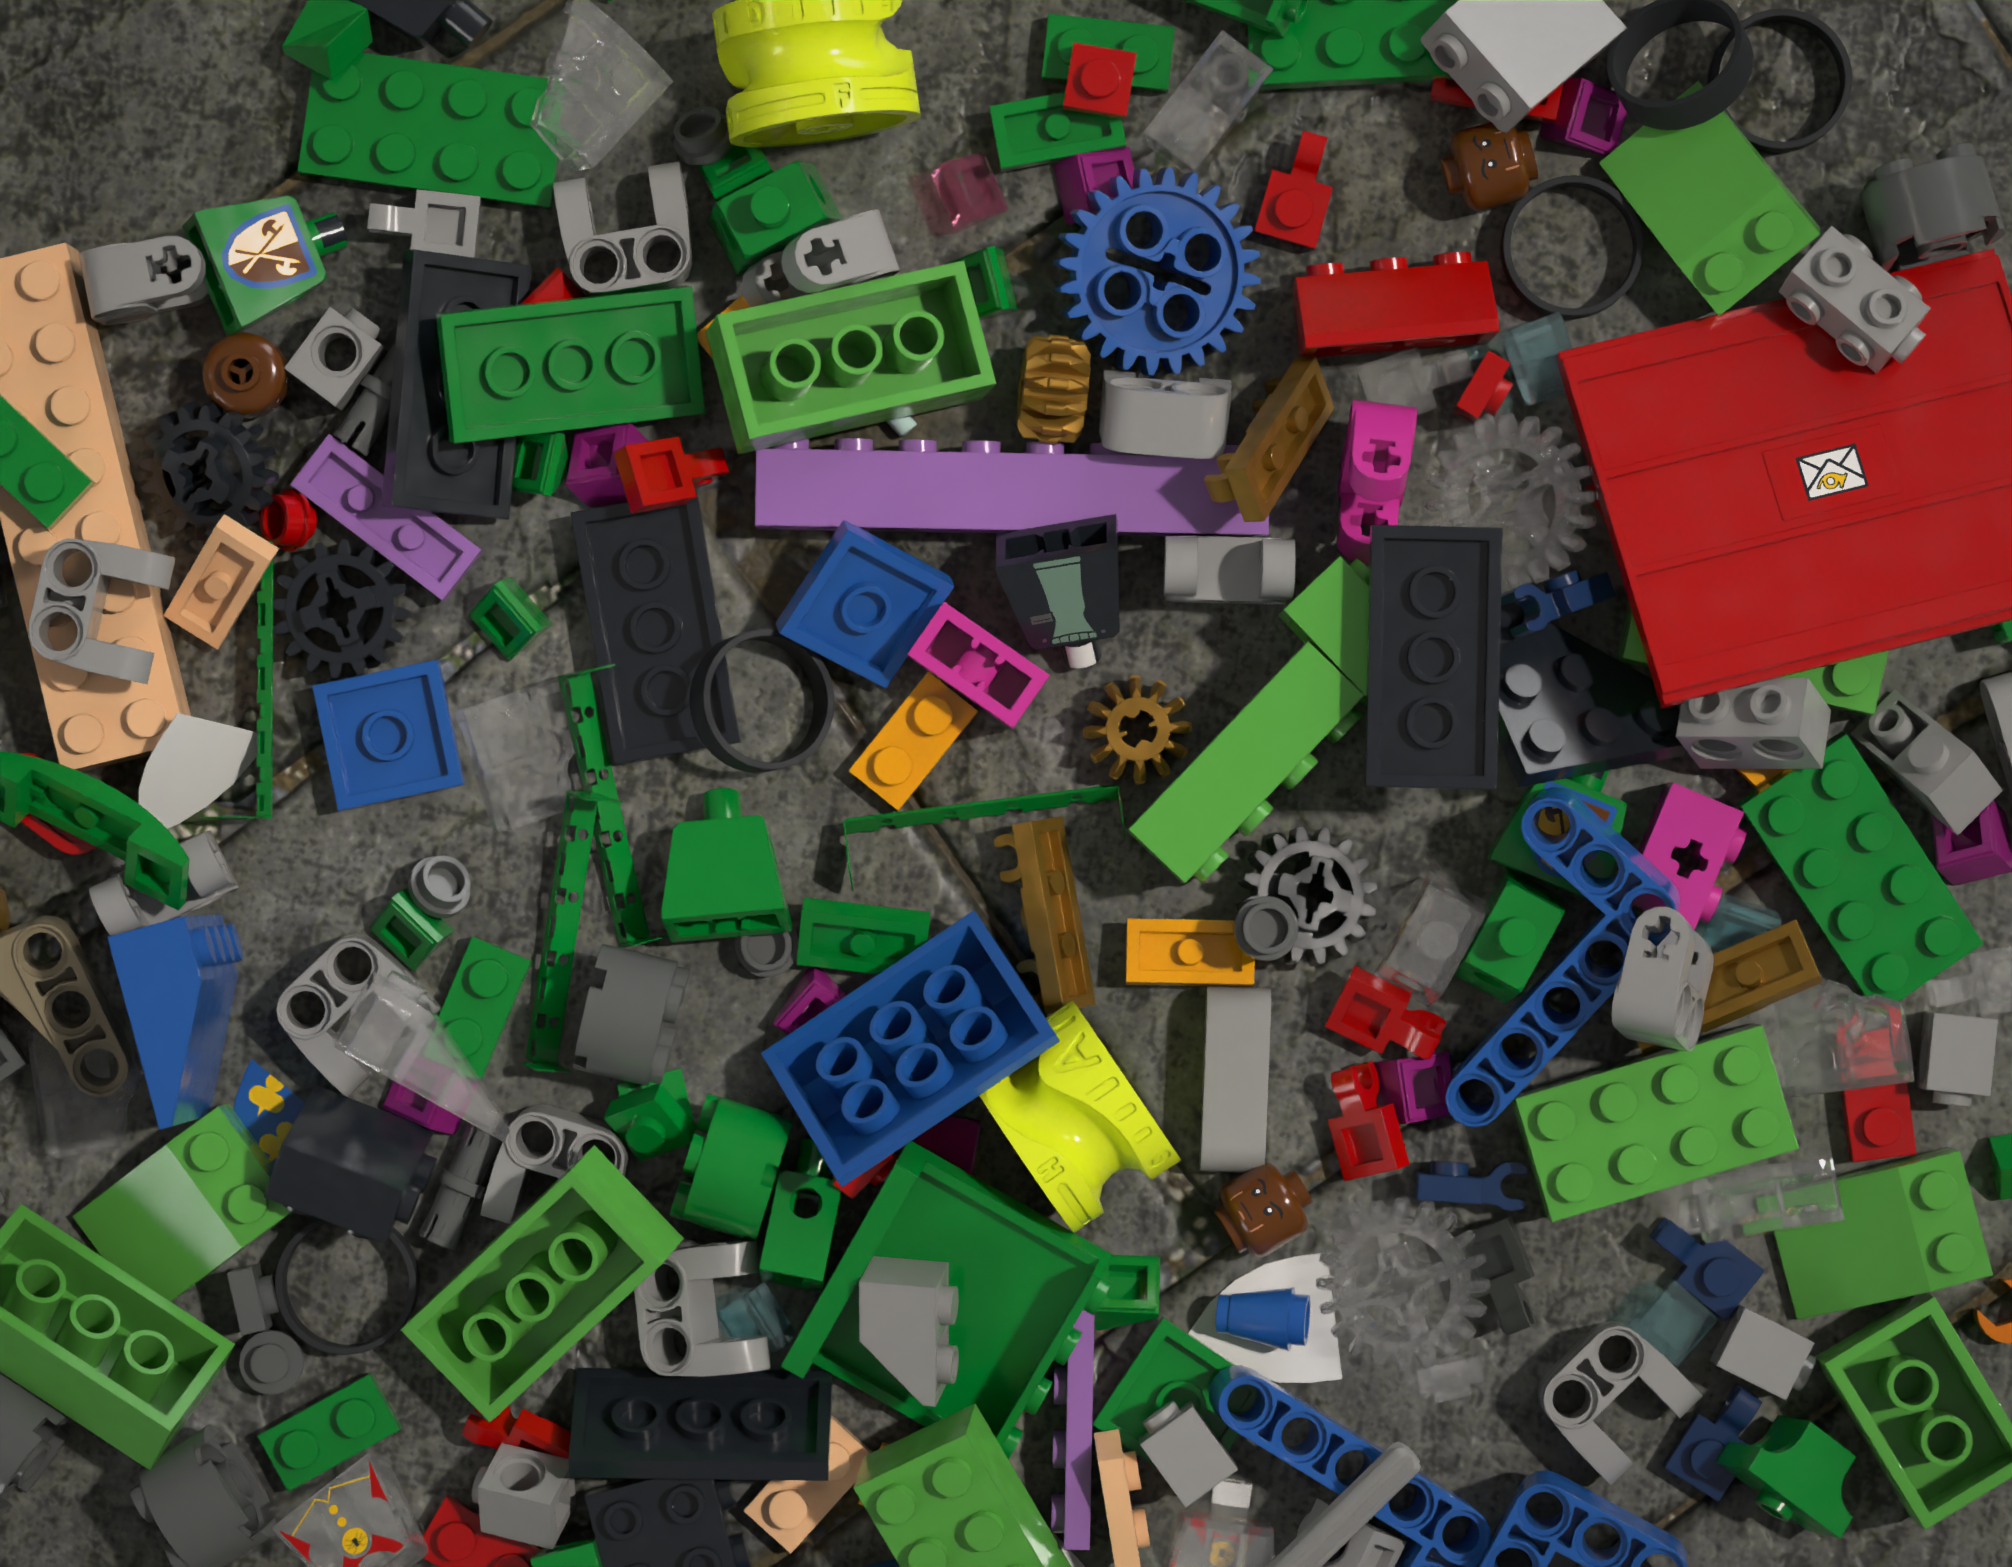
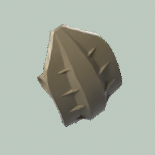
M45 915L0 932V996L18 1010L57 1049L72 1081L80 1091L89 1096L103 1097L116 1092L122 1087L132 1068L133 1054L131 1046L73 929L59 917ZM41 932L49 933L56 937L62 949L61 958L49 964L35 960L29 952V937ZM69 990L83 994L89 1001L90 1015L79 1021L68 1020L58 1011L56 1005L57 996ZM97 1048L110 1051L117 1058L119 1065L118 1073L108 1078L94 1076L86 1068L85 1054Z

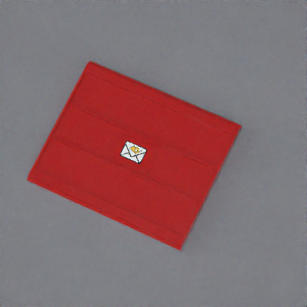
M1994 248L1889 273L1891 276L1898 275L1911 282L1920 292L1922 301L1931 309L1918 326L1926 334L1921 343L1902 364L1891 357L1877 374L1867 365L1859 366L1849 361L1837 348L1836 340L1818 324L1810 325L1800 320L1789 309L1786 298L1724 312L1720 316L1716 314L1557 353L1556 361L1661 708L2012 620V296L1999 255H1995Z

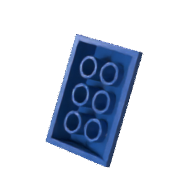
M973 910L761 1054L834 1177L843 1187L1060 1042L1000 946L975 910Z
M222 914L182 916L107 937L159 1130L204 1117L211 1112L238 979L235 962L243 960L242 946L235 925L233 923L225 925Z

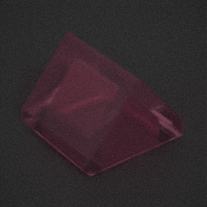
M984 152L944 162L931 175L956 233L1008 211L1006 201Z

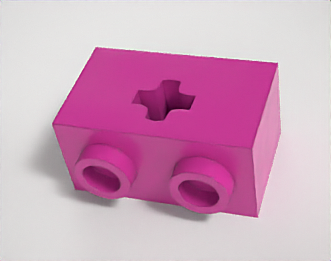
M943 602L907 654L914 662L1012 730L1050 677L1048 673L946 602Z
M1674 782L1665 783L1638 851L1676 886L1681 900L1679 913L1695 930L1699 920L1708 924L1716 910L1722 894V888L1714 885L1723 861L1732 865L1742 848L1747 829L1740 827L1739 823L1744 812ZM1690 842L1694 843L1692 855L1701 860L1698 870H1685L1682 876L1677 875L1679 863L1671 858L1672 850L1684 849ZM1641 894L1632 901L1633 908L1643 912L1654 907H1666L1663 900L1655 894Z

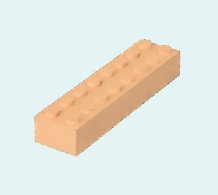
M66 242L0 258V394L95 482V485L52 530L46 528L0 485V520L27 632L42 563L47 551L55 543L64 539H82L113 543L151 552L96 321L91 318L79 251ZM84 552L71 554L65 559L62 566L63 578L70 587L83 585L92 573L90 558ZM111 577L97 636L99 641L153 652L154 658L148 685L84 671L41 656L31 645L59 764L85 772L150 756L160 737L177 713L191 716L168 619L163 616L166 611L160 588ZM70 615L57 617L51 622L48 629L50 644L58 651L68 649L73 645L78 634L77 625Z

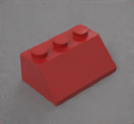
M1451 252L1434 255V266L1408 268L1406 257L1369 261L1370 271L1344 273V263H1324L1306 266V277H1296L1292 284L1298 355L1328 358L1489 344L1500 332L1488 261L1472 262L1471 252Z

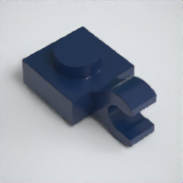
M1577 569L1542 583L1545 593L1532 584H1523L1505 591L1501 594V605L1516 602L1523 609V623L1510 629L1513 637L1521 638L1542 630L1550 621L1612 598L1616 594L1607 572L1582 581Z
M1431 1160L1430 1172L1414 1171L1413 1197L1417 1200L1493 1204L1509 1211L1525 1208L1524 1199L1505 1197L1500 1187L1502 1179L1509 1174L1527 1175L1528 1167L1519 1162H1501L1494 1166L1485 1176L1468 1175L1469 1163Z
M1663 1217L1649 1235L1652 1240L1683 1263L1672 1280L1725 1321L1765 1271L1716 1231L1708 1232L1699 1243L1674 1222Z
M1736 1383L1713 1421L1700 1412H1695L1663 1462L1664 1468L1719 1502L1735 1476L1716 1461L1728 1441L1750 1445L1738 1436L1751 1422L1762 1401L1758 1399V1396Z

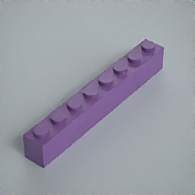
M860 438L835 439L834 450L809 449V439L773 446L771 449L756 450L755 526L757 529L836 531L842 521L845 520L864 531L997 534L1116 514L1118 536L1267 538L1269 535V515L1263 522H1244L1236 499L1223 503L1211 500L1204 478L1206 475L1221 474L1216 461L1217 458L1194 459L1157 455H1128V453L1109 450L1103 447L1102 443L1090 444V454H1064V443L1059 442L1057 445L1027 442L1026 453H1000L1001 442L963 441L962 452H937V441L919 439L899 440L898 451H873V440ZM1226 445L1224 454L1235 453L1240 445Z

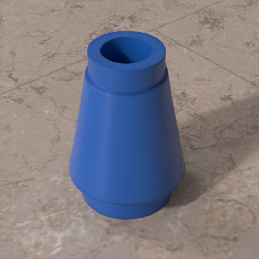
M1294 1287L1235 1293L1232 1295L1219 1294L1216 1309V1332L1227 1333L1230 1336L1290 1351L1291 1345L1306 1346L1310 1326V1295L1295 1294Z

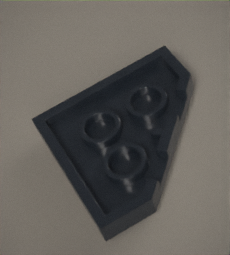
M1513 602L1501 605L1498 742L1518 787L1685 756L1687 751L1676 738L1680 714L1678 706L1661 708L1653 679L1550 622L1542 630L1521 638L1513 637L1510 629L1523 623V609Z

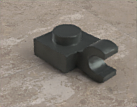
M1512 1216L1449 1240L1472 1301L1490 1294L1507 1336L1529 1328L1531 1324L1536 1323L1531 1306L1518 1284L1532 1278L1535 1274Z

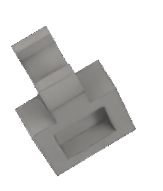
M417 189L415 208L370 203L367 229L372 234L412 236L410 250L416 249L475 258L481 197Z

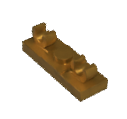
M1316 356L1295 357L1283 378H1274L1265 382L1264 387L1268 397L1267 399L1253 401L1252 406L1256 416L1246 430L1247 435L1235 453H1226L1218 456L1216 461L1221 471L1220 475H1206L1204 478L1211 500L1223 503L1236 499L1244 522H1263L1266 520L1335 408Z
M1063 816L1013 824V833L998 836L994 839L995 847L1012 846L1017 852V867L1000 872V879L1005 882L1022 881L1023 888H1020L1023 902L1021 922L1026 934L1029 936L1031 952L1034 951L1035 954L1034 959L1024 960L1016 965L1017 973L1034 972L1038 975L1041 990L1037 995H1032L1039 1007L1044 1006L1045 1014L1056 1012L1072 1000L1078 1008L1096 1005Z
M1797 920L1788 922L1713 954V971L1704 1003L1700 1033L1708 1032L1823 982ZM1637 1041L1644 1057L1667 1048Z

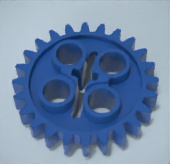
M1146 168L1134 169L1133 188H1130L1121 176H1113L1109 178L1112 197L1109 198L1099 190H1090L1087 194L1095 210L1092 213L1080 209H1073L1070 215L1081 227L1079 233L1059 234L1058 238L1064 244L1073 248L1070 257L1053 259V265L1070 271V279L1054 286V291L1073 294L1074 302L1068 305L1061 314L1065 318L1082 316L1084 323L1079 327L1075 337L1077 340H1087L1097 335L1099 340L1093 354L1097 358H1105L1115 349H1118L1116 368L1128 370L1135 362L1137 356H1139L1141 373L1145 375L1155 374L1160 358L1168 374H1180L1182 355L1193 366L1201 367L1205 365L1202 346L1206 345L1215 352L1223 353L1227 349L1220 332L1224 329L1233 333H1242L1244 328L1233 316L1235 310H1254L1256 306L1250 299L1242 295L1243 286H1253L1261 283L1260 277L1246 273L1244 267L1245 263L1260 257V252L1242 249L1240 241L1253 231L1252 226L1233 227L1230 221L1240 207L1237 203H1228L1219 208L1215 206L1221 187L1218 185H1209L1199 194L1196 193L1198 174L1186 173L1179 184L1175 186L1173 168H1160L1155 185H1153L1151 176ZM1137 212L1147 217L1152 229L1150 239L1141 248L1133 246L1126 235L1127 222ZM1197 234L1205 239L1210 251L1208 261L1199 270L1189 266L1184 254L1187 242ZM1113 248L1140 261H1160V267L1166 271L1190 277L1207 284L1208 292L1205 295H1201L1175 282H1154V276L1151 273L1131 266H1124L1107 259L1105 255L1106 250ZM1115 273H1120L1129 282L1130 294L1126 303L1120 308L1115 309L1107 302L1104 288L1109 277ZM1173 295L1183 298L1188 308L1187 320L1177 330L1169 328L1163 318L1164 305Z

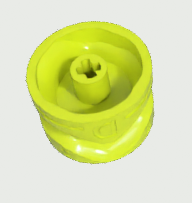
M736 0L715 9L712 12L719 63L729 82L737 88L744 89V91L728 99L726 118L730 143L742 147H781L813 144L879 133L918 120L921 114L912 51L897 49L886 40L881 28L883 21L894 15L901 7L903 0Z
M1072 1000L1046 1017L1060 1042L979 1096L1069 1228L1075 1233L1083 1228L1085 1224L1104 1213L1100 1202L1103 1184L1112 1174L1126 1169L1140 1171L1152 1181L1158 1175L1180 1162L1181 1159Z

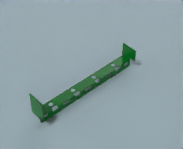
M274 558L261 578V591H257V639H261V655H257V703H261V719H257V767H261V783H256L257 817L219 816L200 817V819H272Z
M615 664L591 667L559 675L557 677L583 790L585 792L600 793L619 801L590 676L592 671L612 667ZM564 680H568L571 693L569 696H567ZM580 707L583 722H574L573 708ZM586 707H591L594 711L593 716L590 718L585 715ZM577 736L581 737L585 758H581ZM594 769L597 784L592 786L588 784L586 776L587 770ZM601 769H605L608 773L605 780L599 777ZM598 802L599 820L595 819L593 834L619 943H626L619 945V947L637 946L668 937V935H649L620 804ZM608 831L611 846L604 848L600 834L601 832ZM615 831H619L622 834V839L619 842L613 839ZM606 860H609L614 882L609 881ZM622 893L625 908L618 910L614 896L615 894ZM629 893H633L636 896V901L633 904L627 901ZM620 922H623L626 938H622Z
M1106 785L847 818L843 821L852 891H854L847 834L879 831L880 827L895 825L896 828H903L920 824L942 823L943 819L959 817V820H966L991 815H1005L1007 810L1022 809V812H1029L1039 809L1068 807L1070 802L1085 801V804H1092L1102 801L1119 800L1123 839L1125 841L1119 786Z
M567 790L565 791L567 793L526 1050V1059L533 1063L523 1062V1065L537 1071L572 1073L571 1070L557 1064L597 804L598 802L622 804L623 802L600 793ZM571 796L575 797L572 812L569 811ZM569 825L576 826L574 841H567L565 838L567 826ZM582 829L588 832L587 838L584 840L578 837V833ZM562 852H563V853H565L566 855H565V862H564L563 874L560 875V874H559V871H560L561 858H562ZM559 888L566 889L564 904H558L556 901L557 889ZM571 892L578 894V899L575 902H570L568 899ZM552 916H556L553 938H551L549 935ZM548 951H556L554 967L547 966L546 964ZM563 954L568 956V962L565 965L559 963V957ZM543 978H545L546 983L543 1000H541L540 993ZM539 1013L546 1014L544 1029H538L536 1026ZM552 1017L558 1018L556 1027H550L549 1020ZM533 1040L536 1041L534 1056L531 1055Z

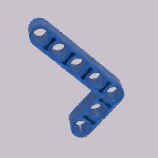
M1551 787L1543 789L1533 796L1522 817V834L1531 849L1602 912L1456 1069L1447 1088L1445 1100L1448 1111L1453 1118L1465 1126H1484L1496 1119L1615 992L1617 982L1623 971L1632 929L1639 918L1633 910V899L1641 894H1655L1663 900L1666 907L1679 912L1681 900L1678 889L1673 882L1582 800L1565 788ZM1549 806L1557 807L1568 816L1570 829L1560 835L1547 834L1537 825L1536 812ZM1595 850L1607 851L1617 860L1619 871L1612 877H1595L1586 869L1584 856ZM1665 923L1660 933L1651 932L1648 940L1657 947L1670 933V923ZM1601 940L1611 941L1621 949L1624 960L1614 967H1601L1590 957L1589 946ZM1555 987L1569 988L1578 996L1580 1007L1571 1013H1558L1547 1003L1546 992ZM1513 1033L1525 1034L1535 1043L1537 1053L1531 1058L1517 1059L1506 1051L1503 1039ZM1471 1079L1482 1080L1492 1089L1494 1099L1487 1104H1473L1462 1094L1461 1084Z
M1242 1365L1229 1366L1220 1370L1210 1384L1209 1402L1213 1411L1232 1430L1339 1495L1385 1451L1251 1368ZM1250 1384L1255 1386L1257 1398L1254 1405L1243 1413L1229 1412L1227 1400L1230 1393L1240 1385ZM1294 1418H1307L1310 1422L1308 1437L1296 1446L1283 1445L1281 1433L1284 1426ZM1353 1450L1361 1451L1363 1454L1361 1470L1355 1476L1348 1479L1336 1477L1335 1466L1342 1454ZM1418 1472L1408 1482L1416 1486V1497L1409 1508L1403 1511H1392L1389 1508L1388 1502L1374 1515L1408 1537L1395 1567H1477L1490 1543V1528L1486 1519L1465 1499L1421 1472ZM1457 1516L1468 1517L1469 1530L1467 1535L1457 1543H1444L1442 1532L1446 1523Z
M1544 1470L1536 1471L1526 1476L1520 1483L1490 1537L1487 1551L1477 1567H1499L1496 1557L1507 1548H1518L1525 1551L1532 1560L1530 1567H1548L1555 1552L1568 1557L1584 1567H1641L1643 1561L1653 1554L1669 1556L1674 1560L1677 1567H1688L1685 1548L1673 1535L1558 1473ZM1538 1492H1549L1560 1499L1563 1507L1556 1516L1542 1519L1533 1515L1526 1503L1532 1495ZM1596 1523H1606L1617 1530L1620 1538L1614 1546L1608 1549H1597L1586 1542L1583 1536L1584 1532L1588 1527Z

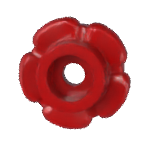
M286 489L280 495H271L274 501L272 505L261 510L260 528L266 541H272L274 546H280L286 552H294L297 547H303L307 540L313 536L316 530L317 516L313 505L308 502L305 495L298 494L295 489Z

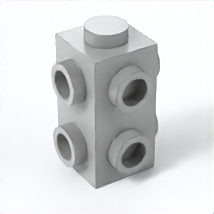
M1833 226L1825 232L1791 270L1779 290V293L1786 298L1789 309L1800 320L1810 325L1818 324L1836 340L1837 348L1849 361L1859 366L1867 365L1876 374L1891 357L1902 364L1926 336L1918 326L1931 308L1922 301V296L1918 289L1901 276H1891L1873 261L1872 253L1862 241L1849 234L1842 235Z

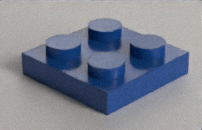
M843 520L776 621V626L779 634L887 688L908 657L907 654L954 588L951 577L946 573Z
M440 660L427 661L312 686L338 811L466 785Z

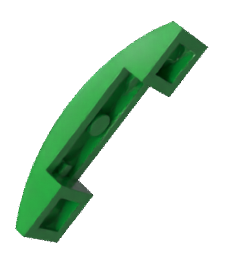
M0 751L1 822L15 828L30 813L124 860V884L178 911L186 903L190 859L175 837L157 818L122 792L80 771L41 758Z

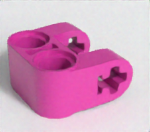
M1352 400L1339 472L1337 499H1340L1336 539L1340 552L1352 562L1357 558L1364 565H1369L1370 537L1362 535L1361 524L1398 525L1399 507L1402 505L1413 451L1417 407Z

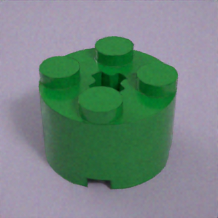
M707 1093L697 1130L707 1132L708 1134L707 1137L695 1133L693 1135L683 1167V1175L694 1179L692 1183L680 1180L669 1216L742 1239L745 1237L756 1240L793 1121L782 1118L781 1115Z

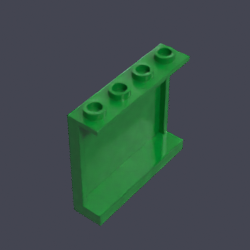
M911 1141L905 1145L797 1335L781 1367L803 1379L811 1364L814 1363L925 1427L976 1404L1009 1460L1023 1434L1022 1430L1015 1427L1016 1422L1023 1411L1033 1416L1036 1414L1053 1383L1044 1377L1053 1360L1063 1366L1065 1365L1082 1335L1080 1330L1073 1327L1081 1312L1084 1310L1094 1316L1106 1296L1112 1281L1103 1277V1273L1112 1254ZM873 1256L949 1262V1286H957L959 1293L956 1322L954 1325H949V1345H956L958 1347L959 1363L955 1383L946 1384L936 1407L923 1406L859 1341V1281Z

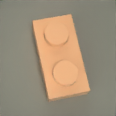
M224 514L213 529L163 616L218 650L279 548Z
M831 1416L829 1481L769 1480L744 1508V1512L791 1554L856 1481L864 1456L872 1453V1451L836 1418Z
M1119 1429L1094 1433L1115 1567H1141L1138 1548L1150 1546L1145 1508L1132 1510L1129 1491L1141 1489L1136 1451L1123 1453Z

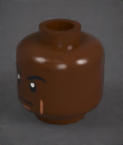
M1492 122L1459 130L1451 139V156L1440 158L1441 169L1449 196L1461 193L1465 204L1474 211H1481L1519 201L1527 195L1530 187L1529 181L1538 179L1535 155L1526 129L1517 132L1515 127H1513L1508 133L1498 130Z
M247 332L227 335L215 343L205 357L202 371L204 387L212 401L227 412L234 410L248 419L265 416L279 407L288 393L291 376L290 372L284 369L288 361L278 347L260 335ZM246 361L250 362L242 369L238 368L239 365H241L242 363ZM253 371V375L248 381L247 375ZM234 374L239 375L240 384L234 383Z
M1265 1162V1165L1252 1168L1224 1185L1219 1192L1221 1206L1213 1211L1239 1254L1248 1249L1251 1254L1257 1257H1264L1299 1237L1307 1230L1308 1219L1303 1208L1313 1203L1294 1170L1282 1175L1275 1165Z

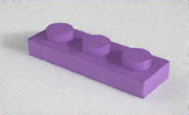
M328 434L290 485L445 602L483 553V550L433 512L381 506L384 475L332 435Z

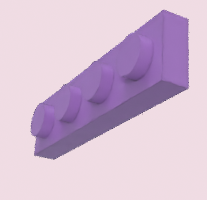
M1083 1310L1073 1326L1080 1330L1082 1335L1067 1360V1366H1054V1405H1066V1430H1053L1052 1469H1065L1064 1494H1052L1051 1532L1063 1533L1064 1550H1090L1094 1316Z

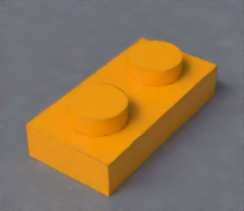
M928 671L849 769V772L899 811L978 711Z
M1127 918L1126 985L1253 987L1255 959L1246 955L1237 945L1233 933L1234 920Z

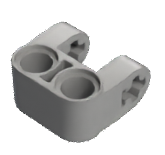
M680 161L648 166L657 225L596 235L586 178L582 177L553 183L560 233L569 268L574 281L586 295L597 296L676 287L689 278L693 269L694 256L691 219ZM660 242H671L681 250V258L678 265L672 271L666 273L652 271L646 264V256L649 249ZM607 252L614 255L618 261L617 271L608 282L594 284L585 278L584 265L593 254Z
M876 209L852 215L832 224L813 228L788 243L784 251L770 254L751 265L743 276L742 291L748 305L754 307L894 276L900 272L880 211ZM786 276L789 284L787 289L780 293L777 290L767 291L764 285L765 279L771 277L772 280H778Z
M163 236L134 243L111 244L79 253L91 318L102 325L140 321L160 313L195 307L207 302L211 298L203 280L205 276V260L203 255L193 243L182 237ZM190 260L191 267L182 270L181 262ZM167 270L172 276L181 273L182 281L173 284L171 277L166 275L165 271Z
M1104 370L1099 434L1103 447L1117 452L1194 459L1218 458L1219 455L1224 454L1227 443L1232 389L1231 380L1199 378V382L1137 378L1136 372Z
M1165 536L1163 581L1165 601L1277 605L1287 604V600L1293 598L1295 584V539Z
M64 539L55 543L44 557L30 616L28 637L32 647L41 656L65 665L148 685L154 653L97 640L111 577L169 590L176 558L123 545L82 539ZM84 552L90 558L92 573L83 585L70 587L63 578L62 566L65 559L71 554ZM70 615L78 628L77 638L68 649L58 651L50 644L48 629L51 622L57 617Z
M211 830L179 843L190 859L186 903L179 911L124 884L125 870L89 888L93 905L110 936L188 915L239 888Z
M1654 907L1645 911L1636 920L1632 929L1623 971L1614 992L1611 1016L1613 1026L1626 1039L1691 1052L1698 1041L1701 1031L1704 1003L1713 971L1714 956L1708 943L1693 930L1690 923L1678 911L1669 907ZM1665 923H1670V933L1657 947L1648 940L1651 932L1660 933ZM1693 954L1698 957L1695 965L1691 964Z
M359 933L348 934L335 941L285 989L278 1000L276 1009L278 1021L284 1031H286L305 1057L323 1076L347 1097L372 1074L354 1051L331 1029V1026L373 987L417 1031L441 1010L440 1005L397 959L371 937ZM348 947H357L364 950L371 959L372 969L370 975L358 981L348 980L342 976L336 962L340 951ZM302 991L317 994L324 1003V1018L316 1024L307 1025L300 1023L291 1013L290 1003L293 995Z
M536 1104L529 1106L512 1121L506 1132L491 1172L482 1204L481 1216L511 1224L518 1211L529 1171L533 1170L560 1178L583 1156V1145L587 1141L598 1139L607 1142L615 1153L614 1166L625 1177L630 1158V1149L607 1122L551 1105ZM530 1121H540L546 1124L554 1137L553 1147L544 1152L528 1148L523 1142L521 1135L523 1125Z
M757 1240L714 1242L674 1250L664 1263L634 1290L640 1350L644 1362L652 1371L663 1376L705 1377L748 1373L771 1368L766 1335L719 1338L713 1278L758 1273ZM670 1266L677 1272L680 1280L677 1294L668 1286L667 1271ZM676 1330L684 1336L687 1344L684 1358L678 1354L673 1343Z
M1615 1321L1602 1322L1592 1328L1545 1374L1539 1383L1537 1393L1539 1405L1566 1440L1611 1486L1634 1463L1593 1420L1623 1390L1639 1377L1679 1418L1703 1397L1664 1355L1634 1330L1623 1323ZM1610 1336H1625L1631 1346L1630 1358L1626 1364L1615 1369L1603 1367L1599 1360L1601 1344ZM1564 1381H1579L1583 1384L1586 1393L1585 1401L1581 1408L1573 1413L1558 1412L1553 1405V1394L1557 1386Z

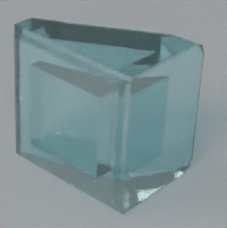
M1560 312L1500 334L1506 361L1510 362L1508 368L1510 377L1526 406H1531L1566 393L1556 361V355L1558 352L1573 349Z
M1669 1277L1628 1326L1678 1368L1719 1319L1680 1284Z

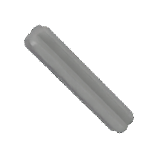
M1393 1443L1270 1563L1269 1567H1322L1420 1471V1460L1417 1455L1404 1443Z

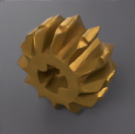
M1049 334V337L1032 336L1027 342L1020 369L1016 408V425L1023 438L1037 439L1038 443L1057 445L1058 442L1074 443L1081 435V430L1084 427L1085 411L1087 410L1091 371V354L1083 341L1068 339L1069 336Z
M1132 675L1129 678L1128 684L1131 698L1124 700L1119 688L1113 682L1105 686L1104 689L1107 696L1115 705L1112 711L1099 702H1090L1088 711L1107 721L1105 726L1091 725L1084 727L1083 736L1089 739L1106 736L1108 744L1095 749L1090 754V758L1094 763H1097L1113 751L1118 758L1110 768L1109 776L1111 778L1119 779L1124 771L1126 762L1129 761L1134 762L1133 778L1135 784H1144L1147 776L1144 761L1151 760L1156 772L1161 777H1165L1171 771L1169 765L1159 753L1164 749L1178 758L1186 756L1187 749L1183 745L1169 740L1170 733H1190L1192 731V723L1188 721L1169 722L1168 716L1179 711L1185 705L1181 697L1172 699L1163 708L1156 703L1165 691V682L1157 680L1152 686L1149 697L1144 698L1141 697L1142 682L1140 676ZM1139 712L1145 713L1153 721L1148 725V728H1155L1154 740L1152 742L1141 740L1135 748L1131 747L1122 740L1127 735V732H1119L1120 722L1123 717L1134 720Z

